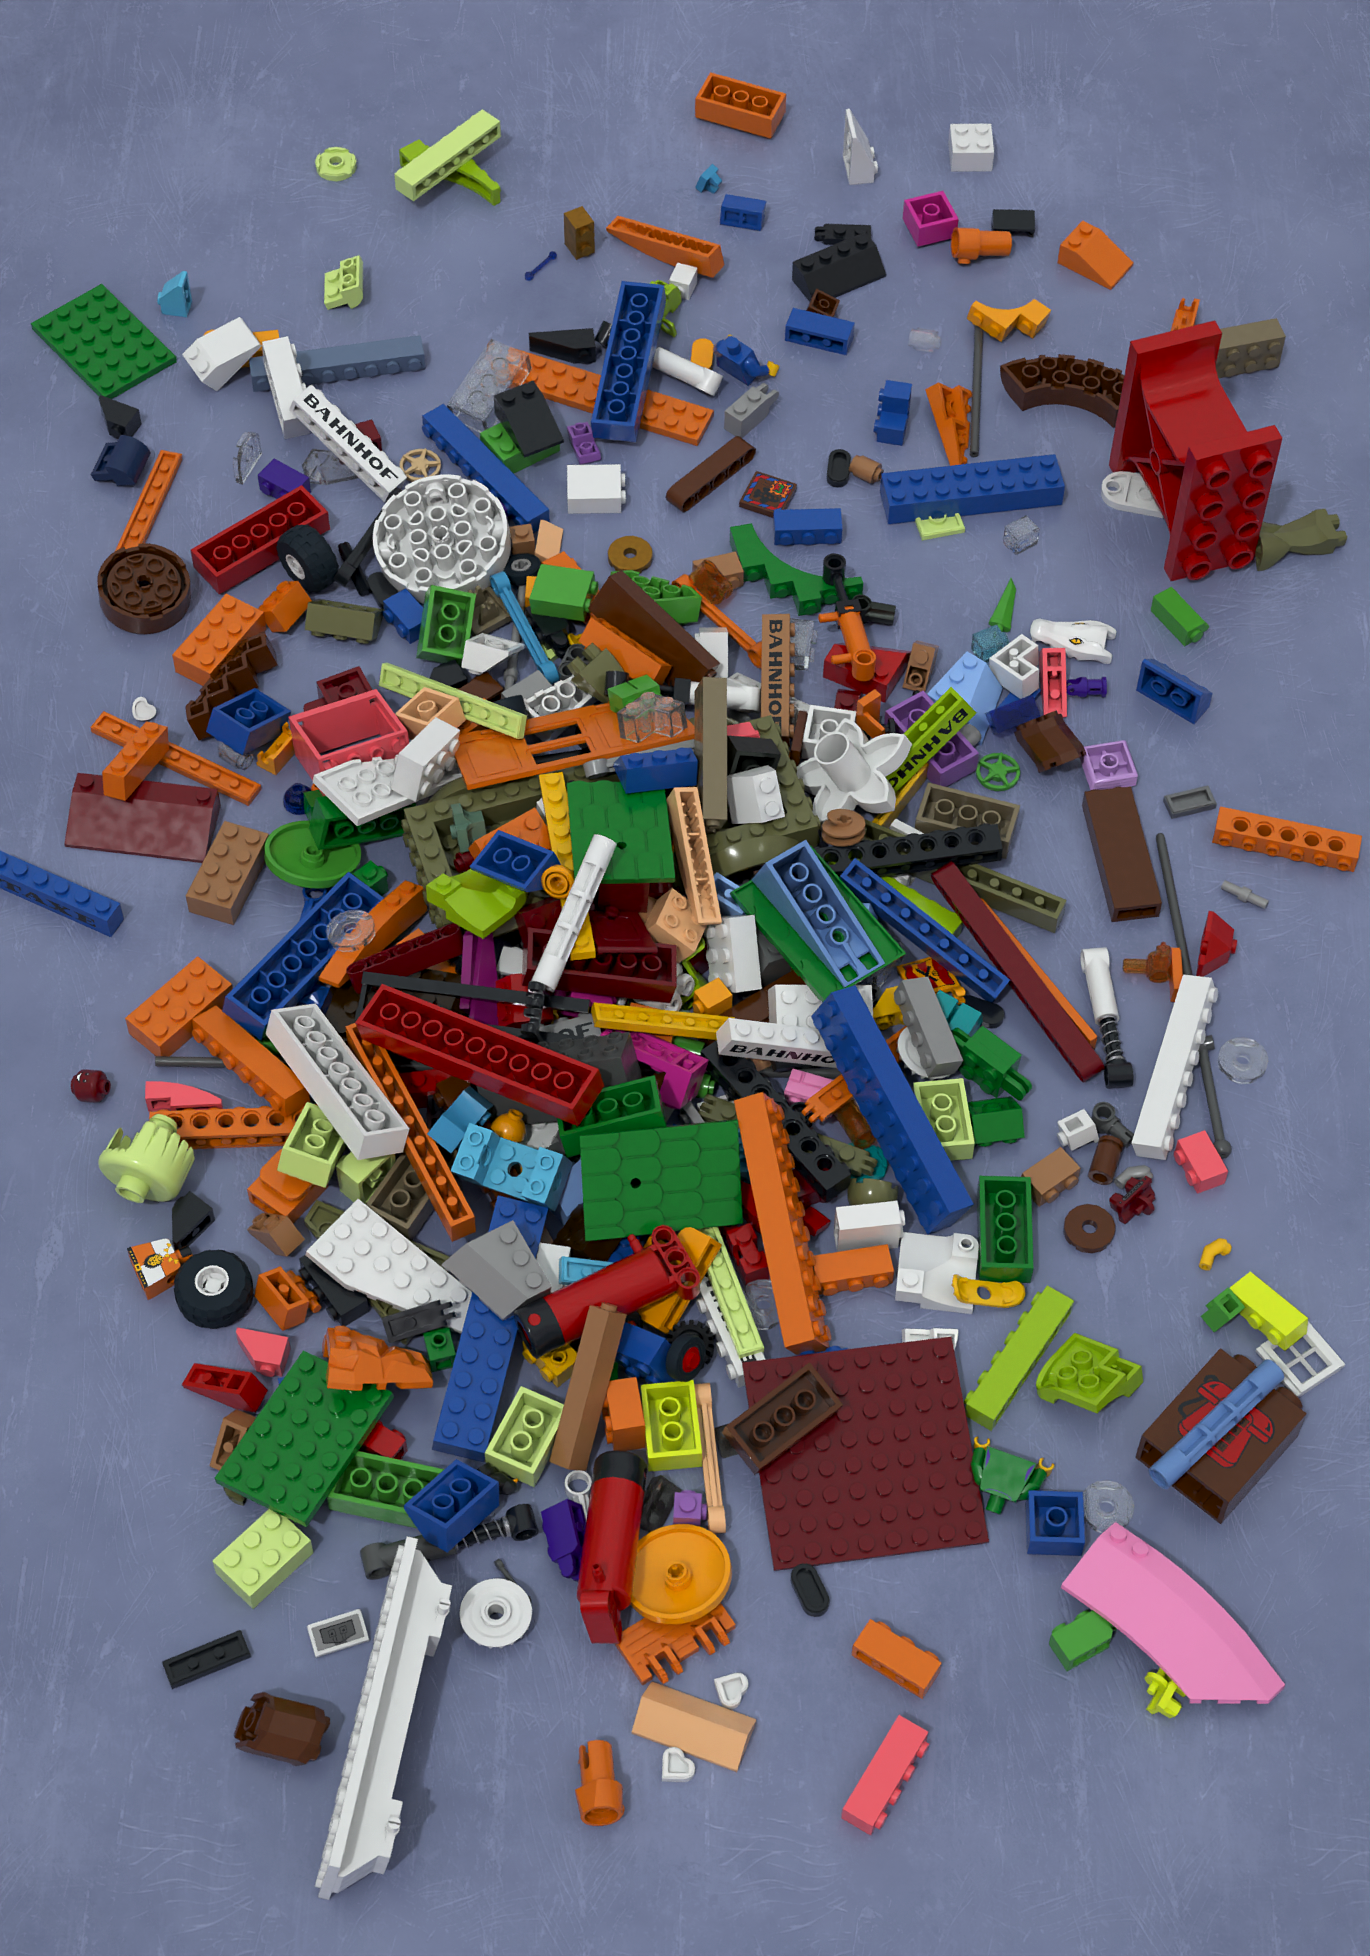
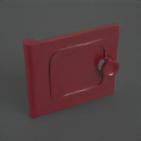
M614 906L606 907L605 911H588L596 955H602L603 953L657 954L658 948L637 911H619Z

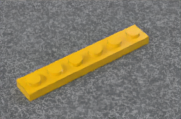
M593 1002L591 1007L594 1027L712 1040H717L716 1032L728 1018L735 1019V1017Z

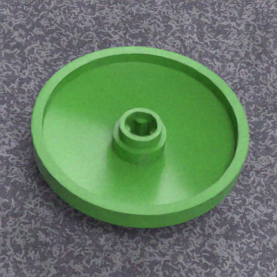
M309 820L282 825L275 829L265 842L264 859L270 871L285 882L305 888L334 887L347 872L353 874L360 867L361 848L359 843L318 850L309 830Z

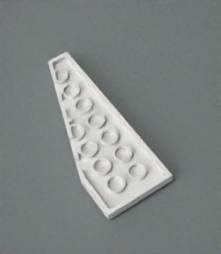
M398 755L394 759L382 760L381 757H373L372 761L361 762L360 759L350 760L315 774L313 777V783L356 826L414 803V801L391 789ZM455 763L451 771L444 773L438 784L434 783L426 796L422 795L417 801L434 795L449 782L462 777L457 763Z
M357 1199L306 1251V1256L344 1288L366 1294L368 1298L375 1301L378 1299L393 1305L392 1308L404 1311L439 1299L441 1304L451 1301L453 1307L443 1311L444 1314L455 1311L456 1317L447 1319L448 1325L444 1326V1328L449 1327L451 1332L462 1333L472 1292L361 1200Z

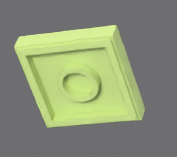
M955 513L954 517H946L945 514L944 518L932 519L929 516L927 520H921L920 517L915 519L922 540L965 533L964 524L958 513Z

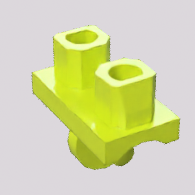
M1159 1668L1157 1673L1148 1672L1145 1676L1146 1683L1150 1685L1147 1693L1152 1695L1153 1698L1146 1710L1151 1714L1160 1712L1168 1718L1176 1717L1182 1705L1173 1699L1172 1696L1174 1692L1182 1697L1186 1695L1161 1668Z

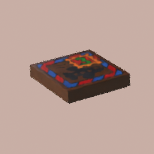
M756 471L739 501V507L773 518L774 510L787 509L797 490V484Z

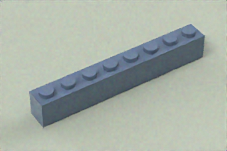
M421 335L296 352V362L300 364L302 371L301 379L305 385L426 369ZM263 356L251 357L249 365L253 391L271 390Z

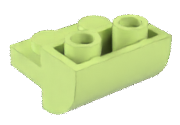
M358 255L340 261L339 269L325 273L324 305L328 310L344 304H348L353 309L361 303L363 299V261Z

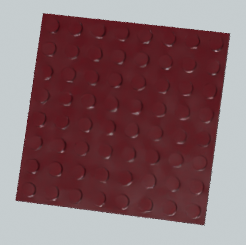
M952 1337L742 1363L749 1408L809 1362L843 1404L837 1413L759 1472L774 1571L793 1569L799 1564L818 1566L989 1543L980 1489L974 1482L971 1469L973 1451Z

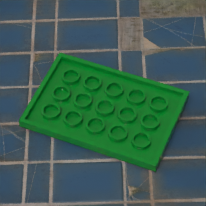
M103 284L96 286L31 323L32 330L99 397L102 395L113 399L177 362L176 356Z
M302 1351L214 1479L217 1484L307 1527L393 1400L394 1395L393 1392L387 1389L377 1390L376 1384H363L361 1391L327 1388L326 1373L328 1362L306 1351Z

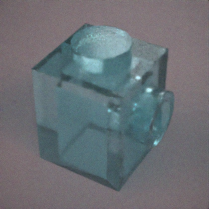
M996 624L972 635L971 650L976 657L987 663L991 656L1009 644L1006 633L1002 632Z

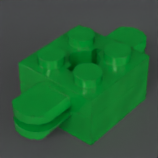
M981 1026L972 1037L958 1027L951 1031L963 1059L958 1070L966 1079L974 1081L983 1092L991 1094L995 1098H998L1006 1091L1015 1099L1022 1100L1032 1089L1031 1082L1017 1072L1022 1056L1019 1052L984 1026Z

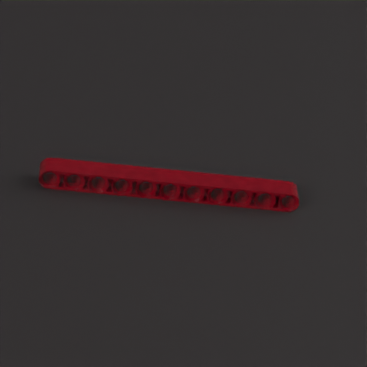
M950 861L931 873V879L998 971L1010 979L1008 984L1076 1076L1084 1083L1103 1071L1105 1067L1100 1057L957 866Z

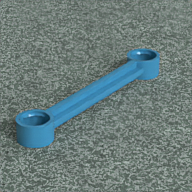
M502 571L491 575L490 583L495 595L501 598L536 664L537 670L544 675L551 685L558 682L559 675L554 663L548 660L515 598L507 574Z

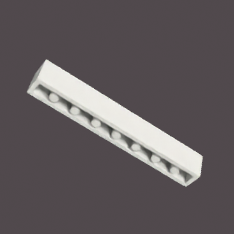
M1192 975L1182 976L1133 1136L1132 1146L1136 1156L1166 1160L1168 1151H1171L1173 1148V1134L1180 1125L1179 1114L1181 1108H1184L1186 1105L1187 1087L1192 1085L1193 1067L1198 1064L1200 1044H1204L1206 1036L1205 1027L1207 1023H1210L1212 1017L1211 1007L1218 998V989L1215 988L1212 978Z

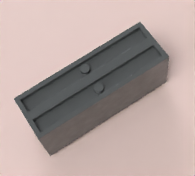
M612 1032L604 1036L589 1035L581 1039L572 1040L571 1038H565L558 1042L548 1043L542 1041L536 1043L539 1046L598 1068L604 1083L603 1088L642 1078L630 1032ZM477 1086L478 1093L493 1104L488 1111L492 1114L489 1118L491 1125L498 1116L508 1113L509 1109L520 1111L523 1114L522 1120L525 1125L557 1121V1118Z

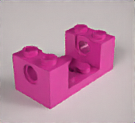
M607 1029L601 1033L600 1036L608 1035L612 1032H630L638 1062L650 1065L655 1071L666 1072L660 1094L662 1102L667 1107L681 1109L697 1096L709 1062L708 1059L645 1032Z

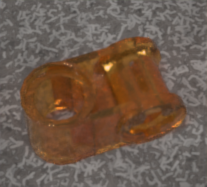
M703 560L689 575L692 585L711 604H719L733 593L730 581L724 577L710 560Z

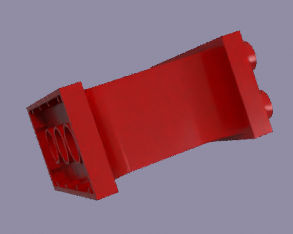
M1215 320L1130 341L1110 454L1109 467L1113 473L1118 471L1140 472L1165 518L1170 540L1164 570L1170 581L1186 577L1190 580H1198L1206 576L1210 571L1225 567L1240 569L1254 560L1283 439L1275 425L1248 432L1218 379L1216 361L1222 332Z

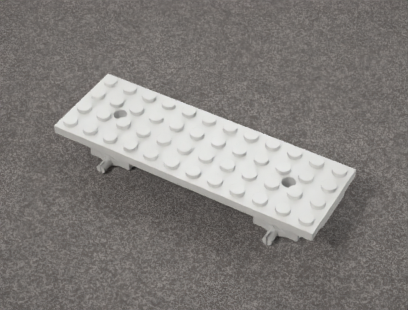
M407 1537L404 1546H398L387 1582L386 1594L367 1666L368 1670L361 1691L362 1696L357 1708L355 1724L348 1745L349 1750L344 1762L342 1778L335 1799L336 1805L331 1816L329 1833L321 1858L323 1860L315 1883V1887L320 1888L318 1898L329 1900L332 1892H341L371 1872L384 1874L390 1860L395 1835L400 1830L401 1821L399 1817L403 1801L392 1799L424 1656L434 1657L445 1617L449 1613L451 1605L449 1598L452 1585L440 1582L421 1551L416 1550L418 1541L416 1538Z

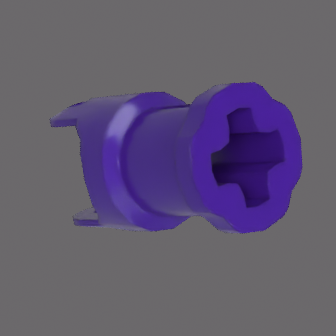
M1086 677L1066 680V691L1069 695H1078L1081 698H1086L1087 695L1106 697L1107 679L1106 677H1101V679H1087Z

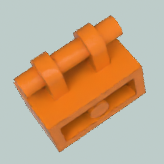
M299 581L281 582L276 587L277 590L273 591L263 601V605L258 607L259 610L264 612L265 623L272 632H287L307 609L308 602L312 601Z
M280 1266L259 1274L254 1297L282 1331L304 1323L308 1308L313 1313H317L322 1308L314 1292L309 1291L305 1287V1281L299 1275L296 1276L292 1270L285 1272Z

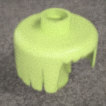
M155 1114L149 1121L144 1123L140 1132L136 1133L132 1143L127 1135L123 1137V1130L120 1127L116 1130L106 1150L102 1151L99 1156L98 1165L101 1172L109 1181L116 1185L115 1191L123 1198L136 1203H143L145 1199L166 1202L175 1199L179 1194L195 1157L192 1147L188 1149L189 1145L185 1140H182L179 1145L180 1135L176 1133L177 1123L170 1117Z

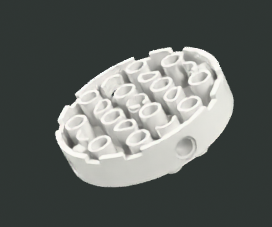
M434 475L406 485L403 491L396 496L393 495L385 503L379 519L375 521L373 547L382 573L398 592L406 588L422 604H424L425 592L431 585L468 592L470 589L474 592L475 587L479 585L484 590L491 586L490 576L502 572L509 559L511 535L502 504L486 486L475 480L462 479L459 475Z

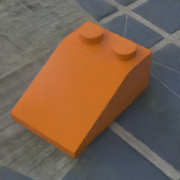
M1083 220L1060 244L1057 262L1110 290L1113 289L1134 264L1101 229Z

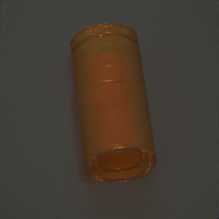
M854 1099L834 1113V1116L855 1147L866 1149L876 1141L869 1124L861 1114L859 1106Z

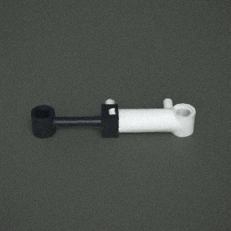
M606 671L604 696L609 697L608 688L625 682L628 683L630 681L629 673ZM674 678L670 680V686L659 685L660 694L669 695L668 704L695 705V690L700 682H692L691 679ZM727 686V709L744 713H759L761 688Z

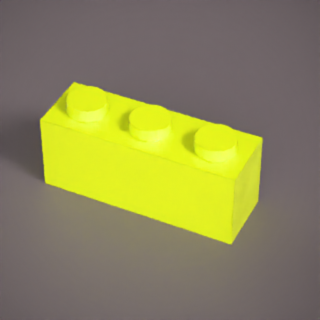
M1251 1271L1230 1287L1231 1291L1245 1306L1239 1314L1248 1321L1252 1328L1258 1329L1266 1335L1273 1345H1278L1286 1351L1307 1333L1308 1318Z

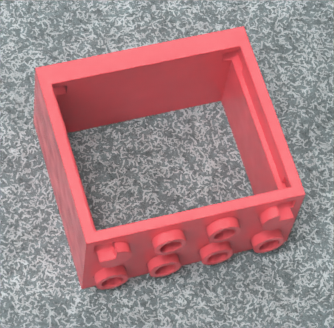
M377 689L288 717L295 756L312 781L315 774L350 760L360 759L361 762L372 761L373 757H381L382 760L394 759L409 744L408 731ZM378 734L381 736L322 756L319 754ZM318 788V790L320 791V793H321L323 796H326V795Z

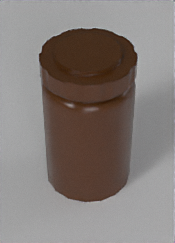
M1103 1135L1099 1138L1088 1172V1177L1093 1182L1101 1185L1112 1183L1124 1146L1119 1138L1111 1135Z

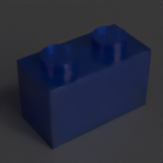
M1033 695L985 713L993 735L1041 716Z

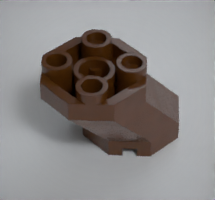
M1057 710L1015 726L1017 731L1014 734L1017 741L1036 764L1039 773L1086 755L1084 746L1066 725L1062 714H1058Z
M265 1692L254 1694L250 1699L255 1702L251 1708L245 1706L241 1712L234 1732L235 1738L240 1740V1742L235 1743V1747L247 1753L284 1761L294 1766L306 1765L309 1760L315 1761L321 1752L320 1742L322 1736L330 1725V1718L325 1716L324 1710L316 1706L275 1697Z

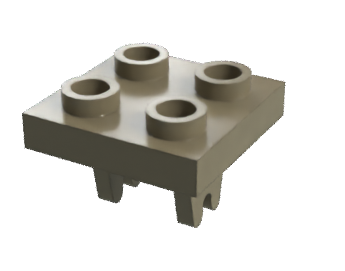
M477 585L474 592L471 589L468 590L469 593L476 594L471 635L473 637L481 633L488 634L512 621L502 600L495 595L489 586L482 590Z

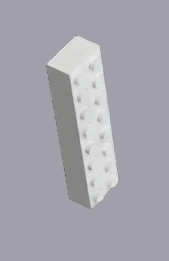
M316 1004L271 1010L265 1034L356 1159L362 1160L402 1153L410 1128Z

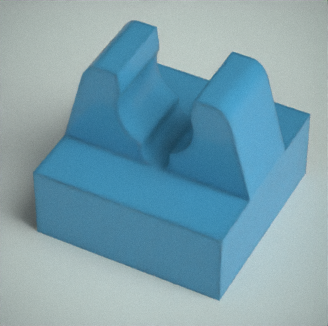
M711 164L700 176L695 188L701 193L707 190L714 194L722 183V179L717 175L718 168Z

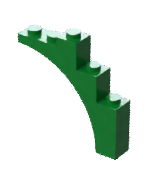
M752 523L730 527L729 542L732 552L736 551L743 568V582L764 579L770 599L792 595L798 616L821 612V605L833 604L839 601L835 586L826 584L822 576L803 572L773 555L760 541ZM862 577L845 578L843 584L848 600H852L856 595H863L864 583Z

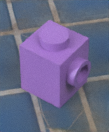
M692 1490L675 1492L673 1524H691L700 1527L701 1520H706L707 1504H702V1494Z

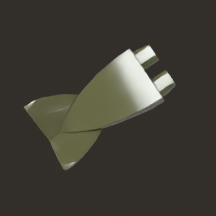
M1317 509L1282 526L1262 522L1255 551L1257 571L1269 569L1283 558L1288 551L1306 555H1323L1333 553L1335 547L1344 546L1347 540L1346 532L1335 530L1340 525L1338 515H1328L1326 509Z
M591 643L581 652L589 663L586 665L577 656L567 667L574 675L571 681L578 689L587 692L602 703H608L609 697L604 696L606 671L624 672V670L607 648L601 651L594 643ZM663 699L664 704L669 706L667 701Z

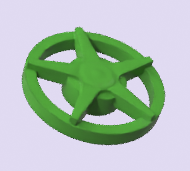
M1002 752L991 753L979 760L976 777L980 784L987 789L1005 791L1017 784L1020 777V767L1009 755ZM990 759H998V761L993 764L986 762ZM1002 759L1008 761L1014 767L1004 765ZM981 766L989 770L988 775L984 779L980 774ZM1016 772L1014 780L1008 783L1006 779L1007 773ZM990 780H993V781H996V782L1002 781V783H1003L1004 785H1001V786L992 785V784L988 783V781H990Z

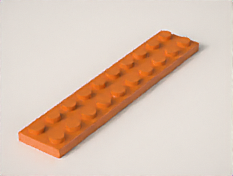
M514 348L497 376V384L514 388L534 381L545 399L593 413L601 375ZM647 389L639 428L698 446L714 416V410Z

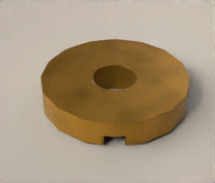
M623 536L610 544L608 562L610 566L612 565L615 568V571L633 570L642 573V570L649 568L651 565L652 548L647 541L640 537ZM631 553L634 554L635 557L627 558L625 557V555Z

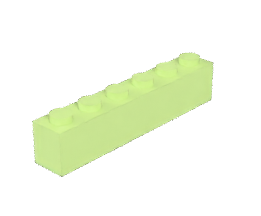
M483 109L471 116L462 125L458 126L447 136H444L406 166L399 169L394 174L396 190L412 201H415L501 137L500 121Z

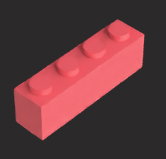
M898 1715L843 1807L841 1815L843 1820L870 1836L875 1828L879 1830L882 1828L888 1816L885 1813L889 1804L893 1806L896 1804L902 1793L899 1787L903 1780L909 1782L916 1769L913 1766L916 1758L922 1759L930 1745L926 1742L928 1731Z

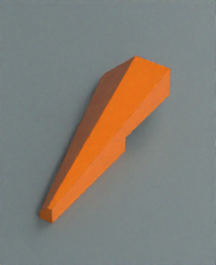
M938 382L925 389L949 464L950 466L966 464L967 458L964 456V452L968 448L970 428L967 414L971 411L968 399L972 397V392L960 385L950 388Z

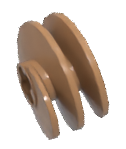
M835 809L827 813L828 820L822 824V839L827 844L845 847L859 843L864 838L865 819L859 813L848 809Z

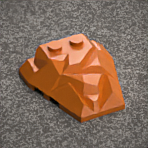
M346 1326L327 1328L322 1343L323 1357H329L326 1373L327 1388L361 1391L363 1384H377V1390H386L388 1383H395L400 1389L433 1387L430 1363L420 1352L397 1346L388 1347L384 1340L363 1335L355 1330H350Z

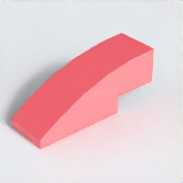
M146 1081L145 1100L148 1111H158L161 1109L181 1111L188 1108L194 1110L223 1109L222 1100L209 1092L179 1083Z

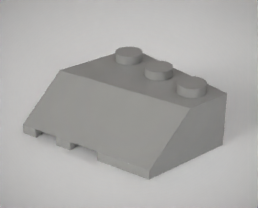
M513 1220L466 1243L442 1263L443 1268L455 1275L463 1286L468 1287L476 1294L479 1300L502 1321L514 1316L515 1310L551 1292L550 1283Z

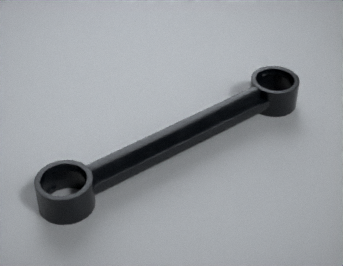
M396 487L390 495L389 499L393 495L396 496L397 494H399L402 490ZM382 509L334 576V581L343 587L347 585L362 560L372 548L375 521L379 519L383 511Z

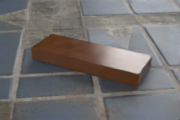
M800 710L790 752V760L795 761L796 767L800 763L808 717L807 711Z

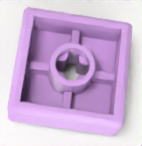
M1125 740L1084 746L1086 755L1079 758L1090 790L1136 785L1138 774Z

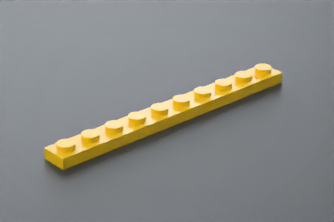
M563 772L540 774L539 784L551 851L556 854L561 865L568 867L573 872L568 802ZM567 898L560 899L561 909ZM589 913L586 915L570 953L571 961L596 958Z

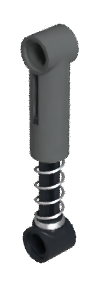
M519 1504L509 1508L506 1511V1516L501 1517L500 1520L492 1519L490 1523L486 1524L481 1522L448 1553L427 1542L422 1535L411 1538L418 1539L416 1550H420L427 1562L455 1555L459 1547L466 1546L469 1548L471 1544H481L482 1541L489 1539L493 1541V1538L501 1536L503 1538L510 1536L516 1541L527 1540L536 1536L539 1530L532 1506L530 1504ZM406 1539L389 1544L377 1542L363 1547L360 1550V1556L366 1578L377 1580L390 1575L398 1546H404Z

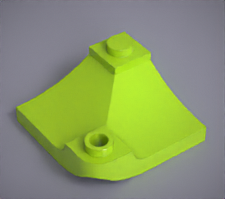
M471 869L451 877L442 873L426 885L428 902L445 910L446 919L482 939L511 919L525 904L528 892Z
M1073 1333L1041 1369L1036 1381L1037 1395L1041 1399L1053 1404L1058 1399L1098 1414L1102 1408L1115 1398L1122 1395L1130 1397L1143 1383L1142 1366L1120 1358L1119 1351L1116 1348Z

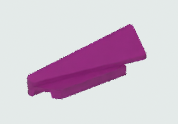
M466 931L463 935L461 984L496 988L495 981L498 978L493 932L482 939ZM460 998V1009L466 1014H470L469 1018L483 1024L498 1026L497 1002Z

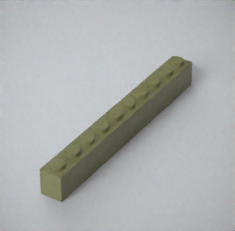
M865 819V835L862 840L874 841L889 836L895 838L906 836ZM924 848V849H922V850L927 851V852H928V851H932V850L929 849V848ZM904 851L899 852V854H901V855H906V854H908L907 852H904ZM876 855L875 857H876V858H883L884 856H883V855ZM978 864L957 867L978 896L984 899L989 907L1050 932H1056L1065 913L1066 899ZM936 870L907 874L934 884L930 874Z

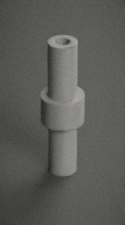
M1224 880L1221 889L1238 896L1237 899L1242 902H1250L1263 909L1268 905L1269 900L1252 893V890L1245 886L1241 888Z

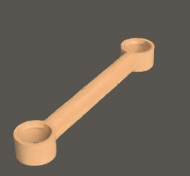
M710 1383L694 1384L702 1447V1468L707 1504L708 1530L713 1534L726 1533L725 1511L722 1501L712 1412Z

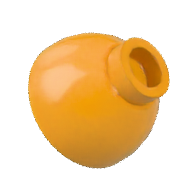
M554 865L546 869L541 877V884L545 892L557 899L568 897L574 883L573 872L564 865Z
M509 1109L508 1113L501 1114L491 1125L492 1131L497 1135L516 1143L524 1141L526 1135L525 1123L522 1120L523 1114L516 1109Z

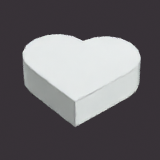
M733 1673L714 1679L720 1703L724 1708L731 1710L740 1705L741 1696L748 1690V1679L745 1675Z
M670 1747L666 1749L662 1762V1782L690 1781L695 1774L694 1763L690 1759L684 1758V1753L679 1748Z

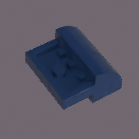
M120 435L117 442L105 444L91 476L94 481L114 480L117 486L136 485L151 452L138 439Z

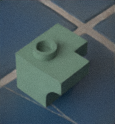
M460 803L452 804L454 824L450 825L452 840L457 839L460 853L467 852L475 840L486 835L482 811L468 812L462 808Z

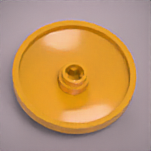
M691 1524L664 1526L642 1537L638 1541L631 1606L643 1617L661 1624L688 1623L711 1612L725 1597L732 1579V1565L723 1542L709 1530Z

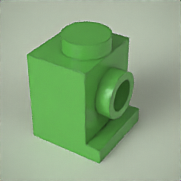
M1227 1287L1205 1305L1209 1310L1201 1315V1318L1213 1332H1216L1242 1311L1245 1306L1231 1289Z

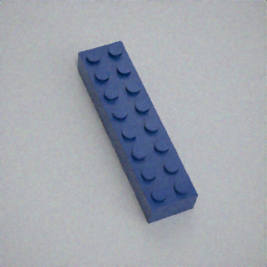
M621 282L591 419L593 438L629 442L637 441L666 304L664 285Z
M1056 454L881 473L880 495L888 524L914 522L919 517L921 520H928L929 516L932 519L944 518L945 514L946 517H954L955 513L960 514V516L1062 505L1065 490Z
M347 872L225 996L222 1012L262 1040L266 1036L265 1033L271 1010L294 1007L319 981L320 974L347 936L384 898L350 872Z

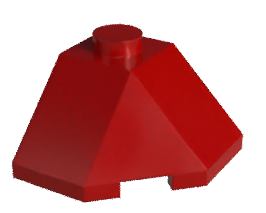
M1208 911L1201 939L1196 976L1204 977L1228 963L1230 954H1235L1237 940L1233 939L1234 929L1213 911Z

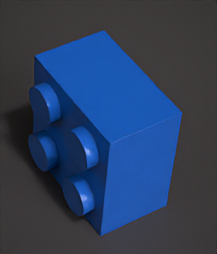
M1028 1490L1025 1503L1027 1554L1082 1556L1085 1545L1083 1492Z

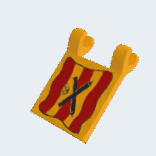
M931 957L896 966V970L902 980L929 977L935 994L939 990L945 993L951 991L952 996L959 1001L957 1005L966 1002L964 998L965 989L960 986L956 977Z

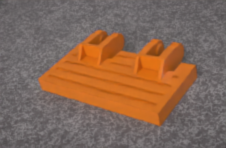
M720 1602L716 1608L705 1616L688 1623L661 1624L643 1618L623 1630L621 1643L615 1644V1646L642 1686L652 1680V1674L648 1670L649 1667H651L660 1682L665 1684L669 1681L668 1675L659 1664L660 1660L665 1658L673 1672L679 1675L683 1672L680 1662L699 1651V1646L695 1641L696 1638L707 1654L711 1655L716 1651L713 1643L705 1633L712 1630L718 1641L723 1646H726L730 1643L726 1634L734 1630L736 1624Z

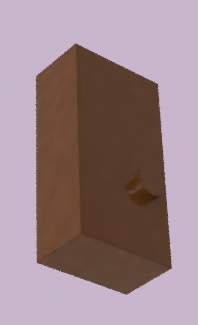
M809 1362L726 1425L722 1434L753 1474L756 1475L837 1413L843 1404Z

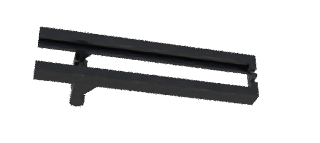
M363 971L359 1005L356 1009L355 1021H357L365 1009V1004L368 1003L367 993H371L373 987H380L384 984L402 991L526 1006L527 1008H524L523 1015L530 1018V1022L522 1024L521 1029L497 1025L489 1026L534 1044L542 1041L551 1043L565 1038L573 1040L584 1037L539 1031L543 1008L591 1014L592 1003L588 999L550 995L544 984L530 981L528 983V991L524 992Z

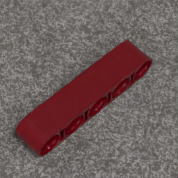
M451 923L350 964L346 972L355 992L361 994L363 971L409 976L461 955L463 952L464 934L460 926Z

